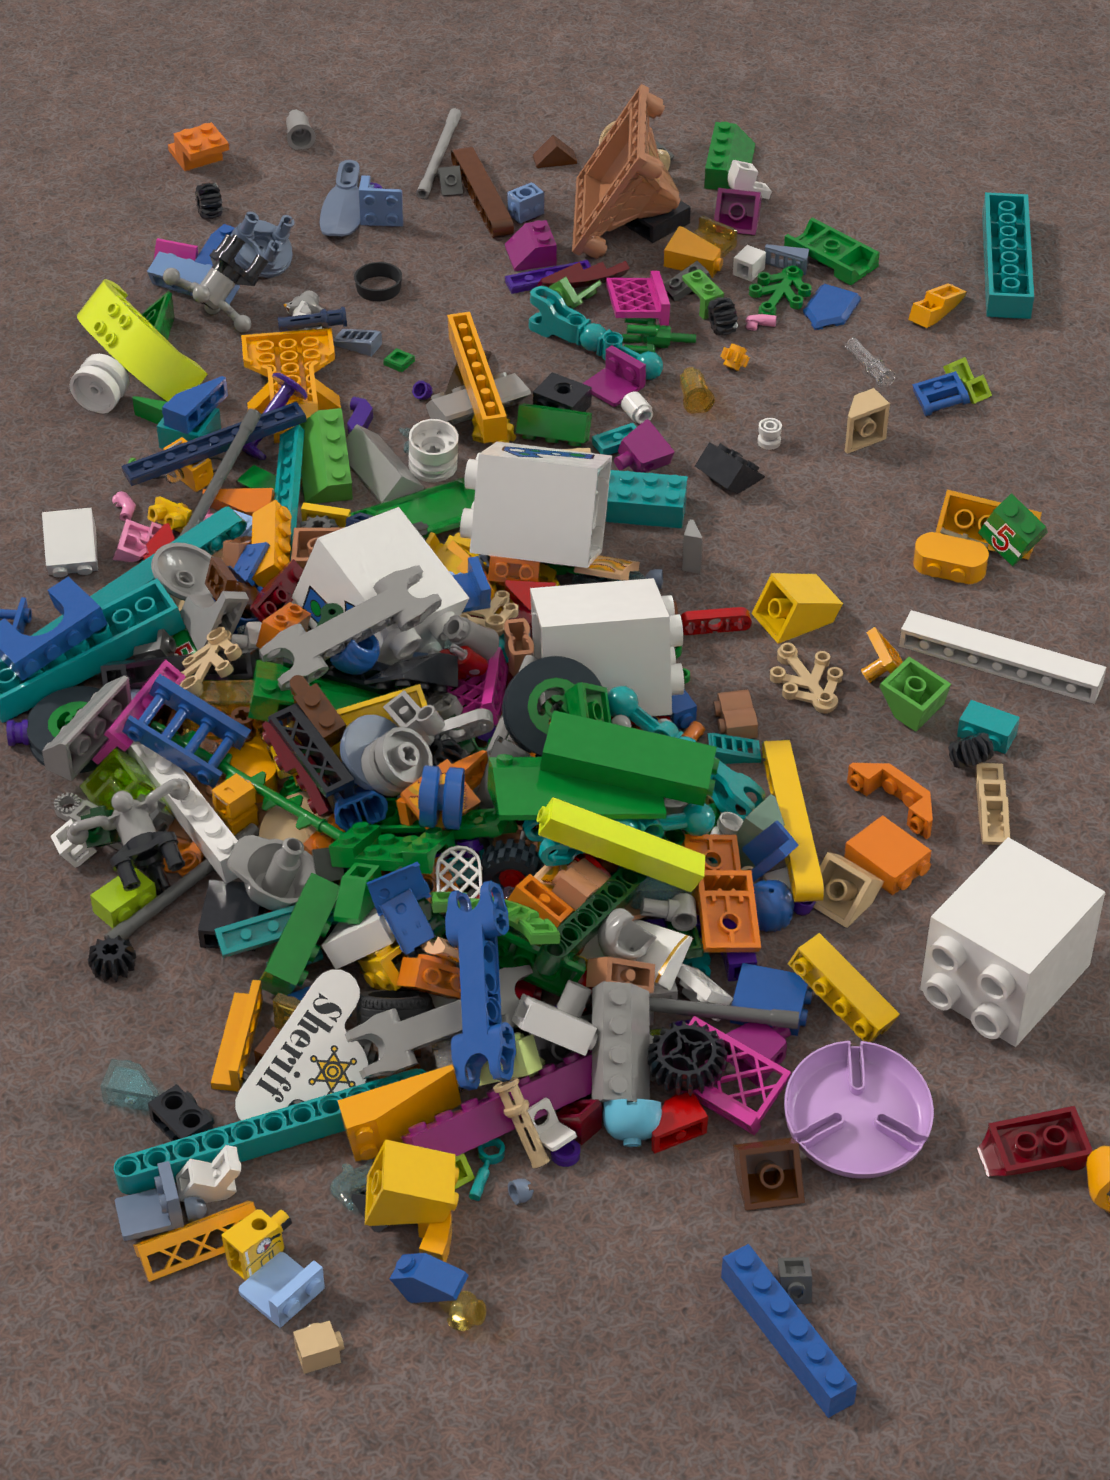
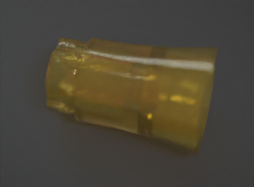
M693 367L684 369L680 375L684 409L690 414L708 412L714 405L715 397L709 389L704 375L699 369Z

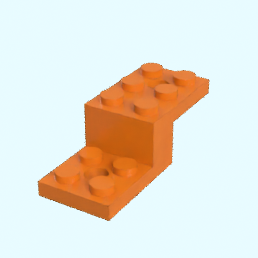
M684 834L683 847L704 854L705 858L713 857L719 864L717 867H712L705 861L704 878L692 892L687 891V894L692 895L696 900V914H699L704 952H759L761 941L752 871L741 870L737 835L705 834L703 836H692ZM722 920H733L736 924V928H726L723 925Z

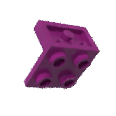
M611 345L606 349L605 368L582 384L592 387V395L616 407L622 403L625 395L631 392H638L645 387L646 364Z

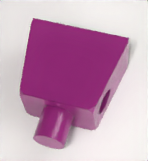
M647 419L622 439L618 449L620 455L614 458V463L619 470L630 467L633 472L646 473L670 464L675 451L650 420Z
M748 1022L727 1033V1035L780 1065L786 1058L787 1042L785 1039L791 1035L789 1028H771L767 1024ZM724 1043L727 1055H732L731 1046ZM750 1057L737 1060L740 1072L757 1069L755 1060ZM730 1061L729 1063L735 1067L734 1061ZM772 1072L762 1074L763 1082ZM758 1075L747 1077L757 1087L760 1086Z

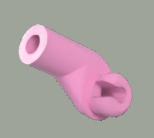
M766 314L750 315L745 320L747 323L746 329L755 331L757 330V325L775 327L777 316Z
M117 492L112 497L113 504L117 502L116 507L122 506L120 519L122 521L131 520L136 505L126 492Z

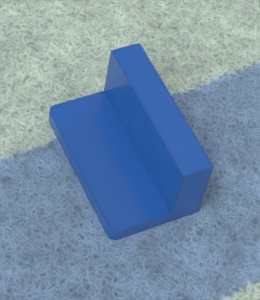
M478 556L469 557L468 573L452 575L469 597L463 612L491 607V588Z
M778 820L742 848L743 852L755 865L751 869L753 882L799 846Z

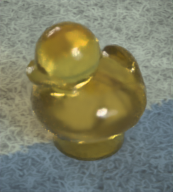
M461 1291L456 1301H439L440 1308L449 1313V1318H447L448 1325L455 1330L467 1331L474 1325H481L485 1320L486 1305L484 1301L478 1300L469 1291Z

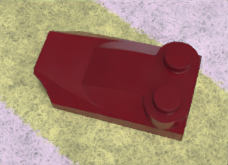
M1075 1106L988 1123L985 1138L977 1147L987 1177L1009 1176L1062 1166L1072 1171L1080 1170L1086 1166L1087 1157L1093 1151Z

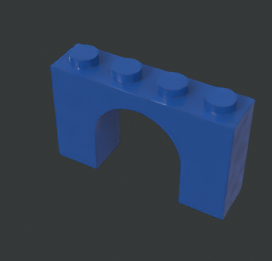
M69 576L47 590L54 607L63 615L62 621L53 630L42 635L27 636L18 632L5 618L0 621V659L22 681L107 625L101 607Z

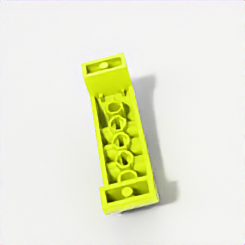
M104 279L77 314V319L83 327L125 369L167 402L175 394L200 385L208 374L195 361L180 353L126 300L128 294L120 286Z

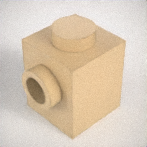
M330 1321L313 1323L304 1329L293 1332L295 1349L304 1374L341 1363L340 1351L344 1350L343 1340L339 1331H333Z

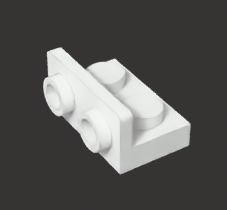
M685 964L681 965L677 976L681 979L679 983L684 987L682 993L693 1002L730 1005L733 998L702 971ZM712 1018L714 1021H717V1022H719V1021L721 1020V1019H714V1018Z

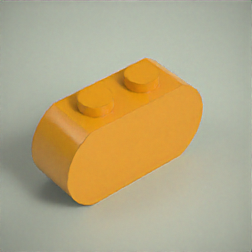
M929 532L921 535L916 540L913 565L919 573L947 579L957 583L974 584L981 581L986 575L989 552L981 542Z
M256 732L257 735L253 740L245 742L241 750L235 747L230 748L228 753L232 754L230 765L250 777L261 771L265 772V786L277 792L278 772L275 762L271 758L270 747L266 742L263 743L258 732ZM255 793L256 803L263 802L264 797Z

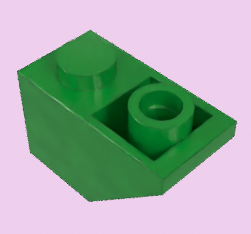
M355 862L342 876L333 915L334 921L350 925L360 924L371 912L375 905L366 883L382 877L379 865Z

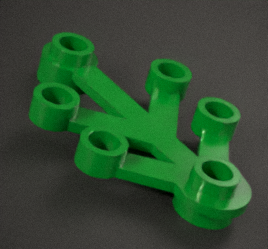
M788 266L782 270V273L770 275L768 272L758 273V284H751L749 286V296L758 298L761 295L773 293L768 301L763 302L759 306L758 314L776 316V305L783 295L790 302L791 308L800 309L803 307V297L811 295L812 287L810 284L802 281L803 271L800 268ZM782 281L781 283H778V284L769 285L770 283H773V282ZM791 284H794L798 289V295H795L791 289Z

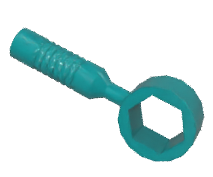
M499 1138L478 1146V1156L484 1164L478 1169L469 1198L479 1201L490 1174L489 1165L497 1164L505 1157V1145ZM496 1146L500 1150L499 1154L490 1156L483 1151L485 1147Z

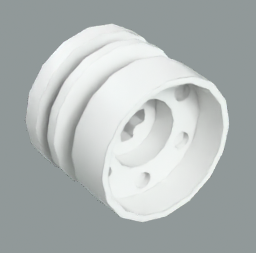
M427 419L415 424L409 432L408 467L411 473L416 478L425 482H439L453 476L457 470L458 433L455 427L449 422L440 419Z

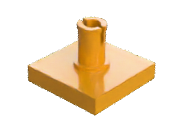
M873 627L866 633L879 658L861 669L869 683L887 671L891 674L903 663L898 651L876 627Z

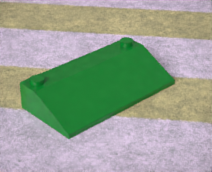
M465 477L352 512L351 516L360 512L376 516L399 507L412 524L422 521L428 525L427 535L422 536L426 538L431 532L439 534L460 527L462 512L464 508L471 509L472 503L475 500V490L465 488Z
M256 660L248 718L268 721V716L278 711L279 704L288 706L294 704V696L291 693V689L281 691L278 686V678L291 668L285 667L282 664ZM322 677L309 683L310 686L317 683L335 710L394 692V689L390 691H383L380 695Z
M508 754L489 757L487 789L499 821L537 820L541 807H546L553 797L609 819H666L667 813L664 797L540 770L542 757H513Z

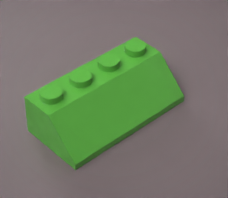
M342 408L318 410L307 418V422L299 424L305 430L301 466L305 503L315 504L353 500Z

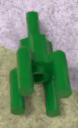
M624 318V323L646 324V326L627 324V334H622L623 343H645V346L624 344L625 347L639 354L647 351L655 352V347L668 348L670 342L696 343V334L671 333L670 326L656 325V318Z

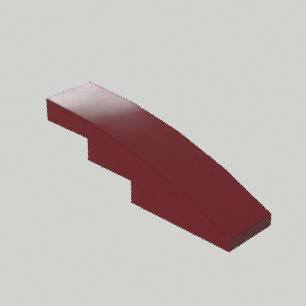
M602 261L583 270L580 262L542 278L537 287H549L564 277L568 279L573 288L586 287L599 280L601 283H604L606 278L624 276L630 268L627 262L624 261L606 269Z

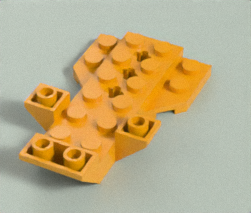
M332 328L241 335L244 367L268 377V383L247 403L248 410L255 409L260 414H263L271 400L280 390L281 385L273 379V373H281L291 378L307 392L308 397L306 400L293 394L286 404L297 402L306 414V418H309L318 410L341 408L339 395L315 379L314 376L315 372L335 360ZM291 428L274 433V443H279L280 434Z

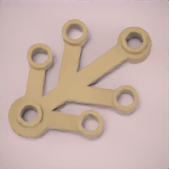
M501 590L495 592L490 608L462 612L460 617H465L476 624L494 629L498 636H501L504 633L505 621L518 616V605L510 603L509 592ZM500 606H503V611L500 614H494ZM469 614L483 617L484 619L470 617Z
M217 627L212 630L206 637L208 644L193 655L185 658L182 662L185 670L181 673L186 678L179 686L197 697L203 693L202 681L211 665L215 667L221 678L226 677L234 670L229 661L238 659L243 653L238 644L230 642L232 634L224 627ZM219 650H224L229 661L223 660L218 655Z
M791 643L782 644L777 651V660L781 664L790 665L798 676L786 674L784 668L776 666L770 670V680L773 683H785L782 689V696L785 699H796L812 703L814 708L820 713L832 712L838 705V698L834 692L837 685L842 681L843 671L838 667L828 669V683L823 691L819 682L825 668L830 664V654L825 651L817 652L815 654V666L810 674L797 657L798 650ZM798 687L809 689L811 693L799 691Z

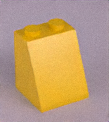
M771 573L751 614L779 644L833 623L843 603L817 574Z
M385 1139L367 1174L365 1225L379 1226L445 1222L450 1211H455L459 1194L455 1192V1185L459 1177V1168L455 1167V1154Z

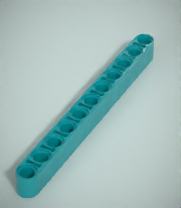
M224 507L171 543L191 544L213 555L223 548L224 541L240 537L246 530L247 523L232 508ZM154 554L90 597L102 607L154 580L155 577L151 568ZM63 615L31 636L42 635L53 630L62 621Z
M418 1068L122 1156L114 1164L118 1188L122 1193L128 1195L156 1188L154 1177L160 1176L157 1164L170 1161L174 1181L176 1182V1175L189 1159L212 1163L225 1145L237 1147L239 1161L244 1162L345 1131L338 1100L426 1073V1071Z

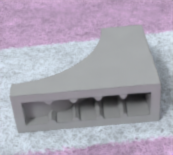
M222 591L216 602L211 595L187 596L180 614L197 651L208 644L207 635L217 627H224L233 635L249 600L246 592Z

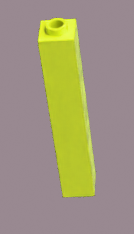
M553 797L546 807H541L537 815L539 836L692 892L704 878V854Z

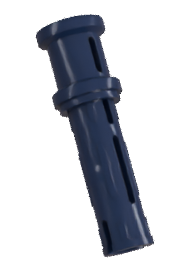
M344 306L337 310L327 311L322 309L320 313L277 317L279 332L322 326V329L337 325L347 327Z

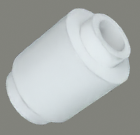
M631 392L625 395L621 407L635 423L641 424L647 419H652V407L639 392Z

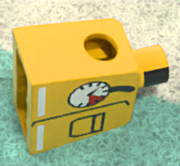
M256 1210L221 1235L228 1266L245 1281L279 1252H283L282 1232L292 1224L287 1213L279 1210L272 1217H269L264 1211Z

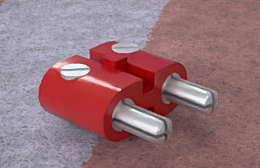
M452 644L449 649L437 651L435 648H431L428 651V655L445 653L458 656V680L465 679L466 675L470 677L481 676L487 671L489 666L487 659L468 646L459 647L456 644Z

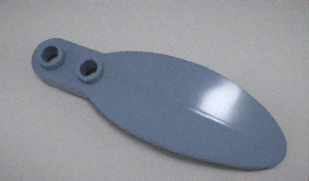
M345 160L339 164L336 185L328 193L323 203L320 214V229L324 235L347 236L355 232L359 227L358 182L360 167L359 163L354 160Z

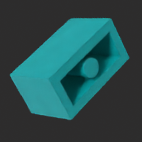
M971 700L959 719L957 737L963 738L978 733H986L992 741L993 751L1006 754L1017 735L1020 717Z

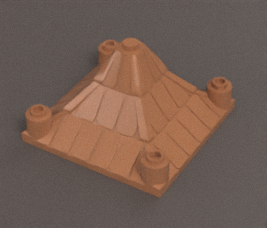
M643 84L639 86L576 178L572 252L579 256L585 253L595 259L599 258V256L603 257L607 250L606 240L601 238V236L606 231L610 232L636 218L653 217L668 213L672 209L675 210L680 203L679 191L665 165L660 160L653 131L649 127V117L652 119L660 117L665 105H663V99L649 93V88Z

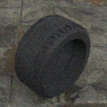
M406 989L374 990L361 993L356 1006L357 1026L369 1020L373 1015L396 1008L401 1021L433 1010L432 997L427 992Z

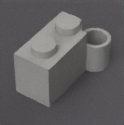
M405 690L383 706L398 727L414 730L423 737L428 746L434 741L433 735L441 732L445 726L444 720L434 706L427 705L420 708Z

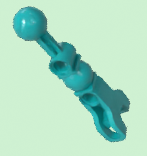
M538 286L531 290L530 303L540 311L529 318L528 327L531 331L543 337L556 335L568 342L576 343L578 346L581 344L588 351H597L596 355L601 356L604 360H606V349L612 345L646 364V380H653L660 376L663 370V362L657 353L647 351L639 354L623 346L621 334L612 332L610 329L606 331L601 324L591 323V320L586 319L583 314L568 307L558 292L545 286Z
M618 686L608 692L610 715L612 717L624 715L644 731L657 734L662 732L666 736L696 742V740L690 737L682 736L684 732H679L674 723L670 721L659 723L639 707L638 696L633 689L627 686ZM719 761L717 774H711L710 778L716 780L711 798L721 813H735L744 821L745 817L765 800V791L750 777L731 770ZM745 793H754L757 801H751ZM736 804L746 810V815H740L736 812Z
M690 803L686 805L682 813L666 815V819L612 820L659 838L663 836L664 831L684 829L692 836H703L713 828L715 815L712 808L706 803L704 806ZM537 820L524 821L522 827L527 838L534 842H542L538 855L546 866L567 865L575 859V856L585 853L539 836V828L532 829L539 824Z

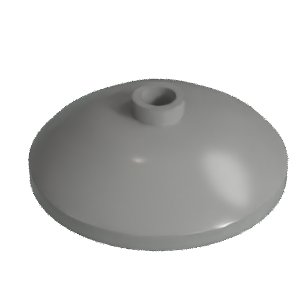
M169 543L156 551L151 563L152 572L155 579L158 578L169 594L184 601L188 595H211L214 598L205 585L210 560L213 556L203 549L187 543Z

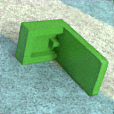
M698 269L683 275L682 281L700 298L699 316L705 320L709 318V302L715 300V298H724V292L702 270Z
M564 277L548 288L558 292L565 304L574 309L583 303L581 298L585 296L588 299L596 294V288L602 283L599 280L576 294L568 279Z

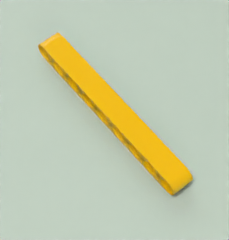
M790 740L763 741L762 755L765 758L764 767L770 794L776 797L785 824L784 828L799 844L785 857L794 902L823 901V879Z

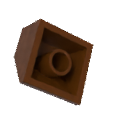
M791 1137L733 1145L736 1175L745 1211L805 1203L799 1143Z

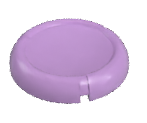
M842 1041L821 1047L800 1062L793 1071L786 1087L784 1099L785 1118L792 1138L799 1143L800 1150L823 1169L849 1178L881 1177L906 1166L921 1151L929 1137L933 1124V1100L928 1085L920 1072L902 1055L879 1044L861 1041L859 1047L850 1046V1041Z

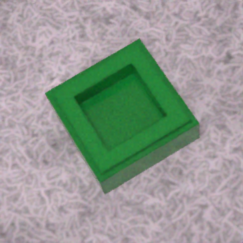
M396 348L383 360V364L402 373L415 362V356Z

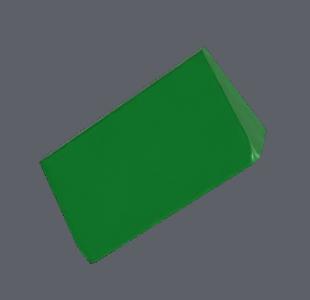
M253 465L239 477L237 482L246 488H273L275 492L276 475Z

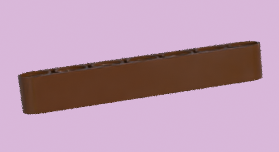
M470 146L451 150L452 164L460 166L461 181L465 188H468L466 190L473 200L477 211H480L478 213L483 222L487 223L485 226L490 235H493L491 237L495 238L513 234L514 225L512 218L474 148Z

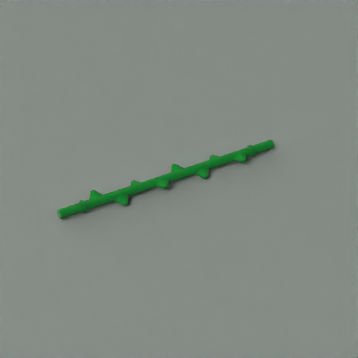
M154 721L150 728L162 734L166 726L158 721ZM191 730L181 736L177 731L171 741L185 749L196 732ZM200 746L194 753V755L207 763L213 756V754ZM227 753L217 769L227 775L225 781L237 773L243 779L252 782L256 793L264 797L262 803L264 811L279 806L298 817L296 823L298 830L313 826L317 832H323L334 840H337L341 834H344L343 831L329 824L326 819H321L302 808V795L287 799L265 786V772L261 771L250 777L230 765L231 753Z

